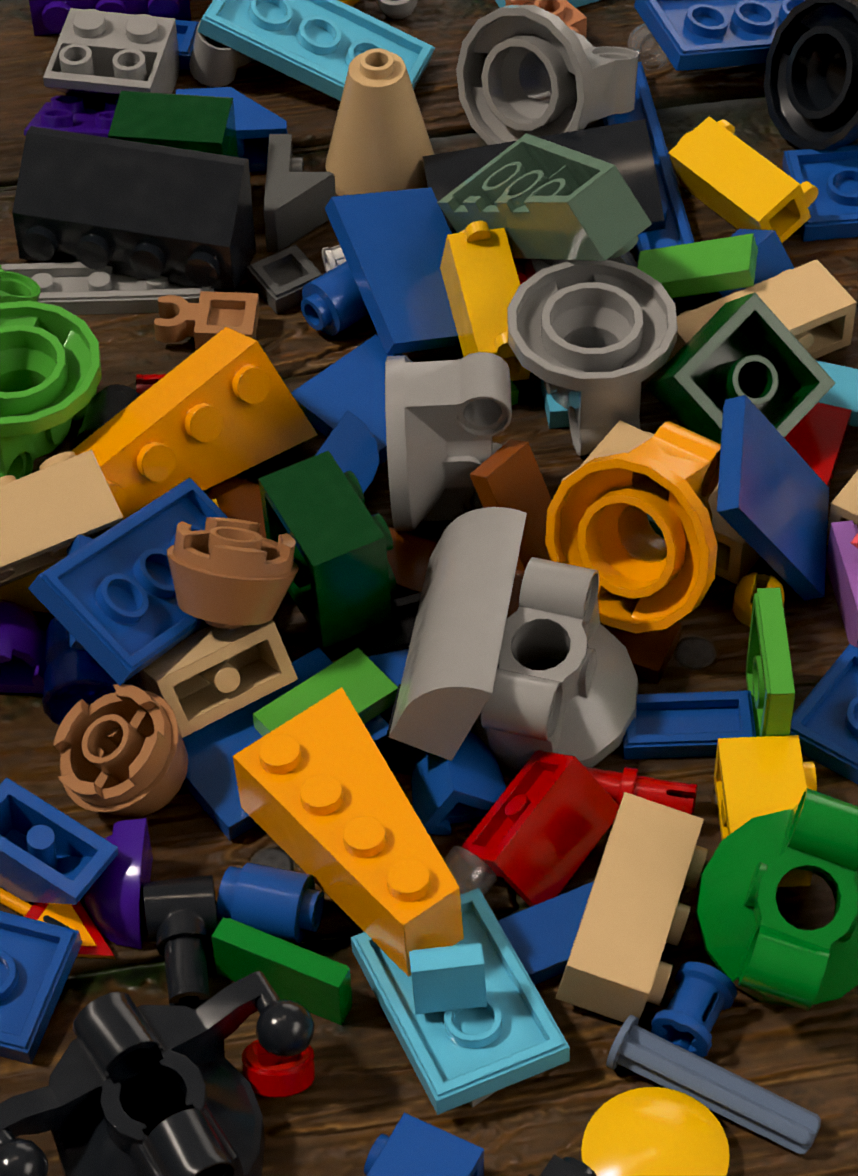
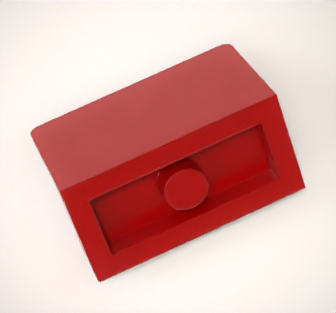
M538 750L530 757L456 853L472 870L503 877L520 897L532 907L558 896L612 825L619 805L575 756Z

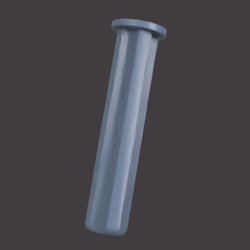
M632 1014L625 1020L612 1044L606 1067L615 1070L621 1065L665 1088L685 1093L701 1102L709 1110L798 1154H806L812 1147L821 1125V1118L818 1114L639 1027V1018Z

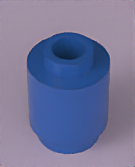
M347 261L303 287L301 311L307 323L317 331L321 330L327 335L334 336L369 315Z
M249 862L243 868L229 866L226 869L221 880L217 898V917L219 921L223 917L231 918L282 940L300 943L307 931H317L324 909V892L315 889L312 874Z

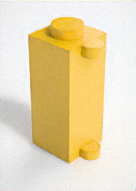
M708 116L693 131L686 133L677 145L668 152L680 185L736 229L775 230L781 243H783L811 218L808 207L816 200L819 192L818 188L809 181L801 184L759 154L734 135L735 127L727 120L722 119L716 122Z
M485 221L472 222L467 225L465 230L459 233L447 234L440 265L463 357L477 352L493 353L508 363L510 380L529 379L531 372L522 367L508 345L507 307L520 286V281L505 228L489 229V225Z

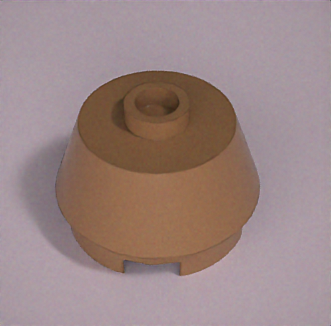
M206 517L205 530L191 531L192 525L184 521L178 523L175 543L167 549V557L179 608L188 615L205 620L208 625L222 629H239L244 626L270 622L299 570L298 565L293 561L296 545L295 539L288 533L279 535L278 542L264 538L259 534L260 523L241 519Z
M115 684L113 686L116 692L103 695L90 705L81 699L62 720L54 739V748L61 753V776L58 777L63 783L68 796L84 809L126 817H143L163 808L178 793L187 774L188 753L175 714L163 698L133 685L122 684L119 686Z

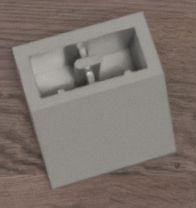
M70 8L43 76L44 86L62 93L107 98L119 97L121 91L172 94L181 70L175 18L155 17L148 14L134 15L104 12L96 9Z

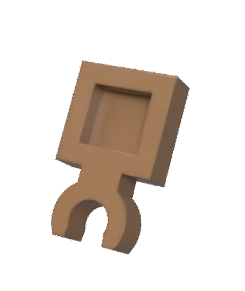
M200 291L199 303H188L187 300L176 295H165L158 298L160 318H155L154 320L157 341L175 343L186 337H194L195 349H199L225 327L256 339L260 313L258 293Z

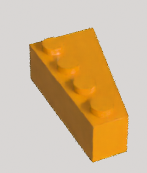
M225 327L72 451L75 455H79L92 449L124 520L189 477L204 491L318 434L258 341Z
M342 687L233 755L241 808L305 873L313 875L314 882L408 977L411 975L409 951L453 946L464 939L460 887Z

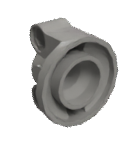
M507 5L478 19L462 41L456 68L459 100L471 127L487 145L517 141L526 133L541 137L583 130L588 123L612 114H623L634 110L638 53L623 47H594L583 35L570 29L559 16L535 5Z
M569 260L543 268L522 283L507 307L508 345L522 367L542 379L547 393L551 394L558 404L568 410L572 442L578 456L590 455L619 420L640 429L641 382L666 364L677 341L676 305L660 282L634 266L611 260Z
M477 352L468 354L458 360L411 362L406 355L387 356L385 362L386 443L390 502L395 532L415 531L421 522L455 520L464 513L483 508L469 474L503 446L492 442V436L503 432L509 426L512 417L510 369L508 363L500 356L493 353Z
M531 557L527 564L520 589L518 610L506 619L493 692L471 728V731L480 737L495 756L499 767L518 774L534 752L538 750L575 756L583 766L592 768L621 745L628 726L633 718H636L638 676L626 647L600 624L598 570ZM542 659L562 661L556 667L547 670H531L524 667L526 664Z

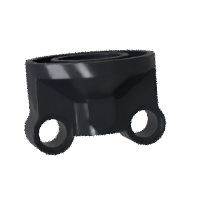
M805 0L790 11L774 35L766 57L764 92L768 113L780 135L799 149L835 151L858 139V2L855 0Z

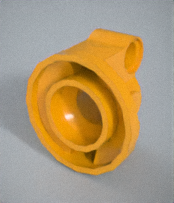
M667 421L659 427L652 438L630 452L594 458L561 482L547 509L545 544L551 561L598 570V603L600 622L603 625L632 633L663 630L679 621L701 604L715 579L718 544L712 526L713 516L708 499L719 482L721 444ZM647 514L653 518L661 529L664 538L658 535L651 527Z

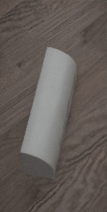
M505 507L479 508L457 517L443 532L429 558L389 734L390 738L449 761L453 760L493 692L525 526L526 512Z

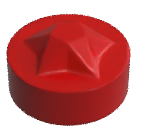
M257 1039L249 1044L242 1053V1074L251 1083L254 1093L267 1097L295 1095L307 1089L315 1079L314 1050L309 1044V1047L300 1055L281 1058L269 1054L262 1048Z

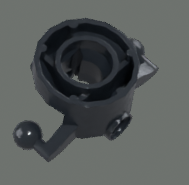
M261 971L251 973L226 986L196 1010L187 1006L141 1005L136 1007L129 994L124 992H111L98 997L87 1004L75 1018L73 1031L77 1038L70 1043L51 1073L49 1086L13 1096L0 1103V1176H47L49 1164L45 1153L33 1141L15 1137L19 1135L40 1134L50 1130L57 1147L64 1176H261L265 1148L263 1116L251 1083L225 1058L224 1039L236 1031L251 1014L258 1011L260 1016L256 1024V1035L262 1048L276 1057L290 1058L297 1056L309 1047L314 1035V1022L310 1012L297 1001L281 1000ZM168 1107L183 1110L162 1121L149 1135L145 1123L134 1120L138 1115L158 1108Z

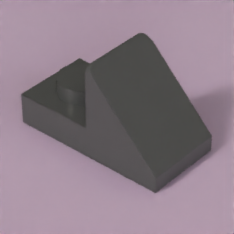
M269 134L263 209L267 252H280L328 221L329 218L324 208L331 197L336 196L335 176L333 173L304 172V158L293 157L292 134Z

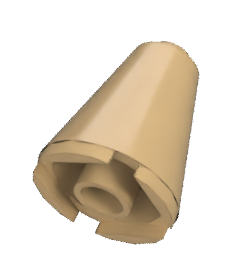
M375 48L357 55L349 65L326 158V171L333 173L335 176L336 194L343 196L428 188L423 156L434 155V151L406 65L400 56L385 49Z

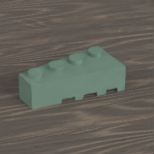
M528 133L437 202L457 233L465 230L467 225L475 221L487 222L489 229L505 228L512 256L519 259L605 261L608 258H617L631 250L639 240L637 235L652 225L614 164Z

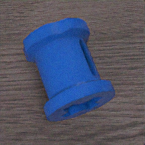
M686 962L681 964L674 978L677 989L666 1010L663 1009L656 1012L651 1022V1033L700 1057H705L712 1046V1035L710 1032L721 1010L731 1008L738 993L735 984L720 970L700 962Z

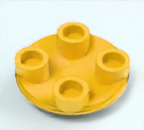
M643 1087L628 1090L605 1102L588 1122L581 1147L582 1162L589 1166L597 1176H727L730 1153L728 1140L723 1127L715 1115L695 1098L680 1091L662 1087Z

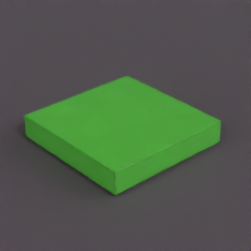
M757 588V593H754L745 674L747 690L751 691L756 737L790 735L795 688L781 588Z

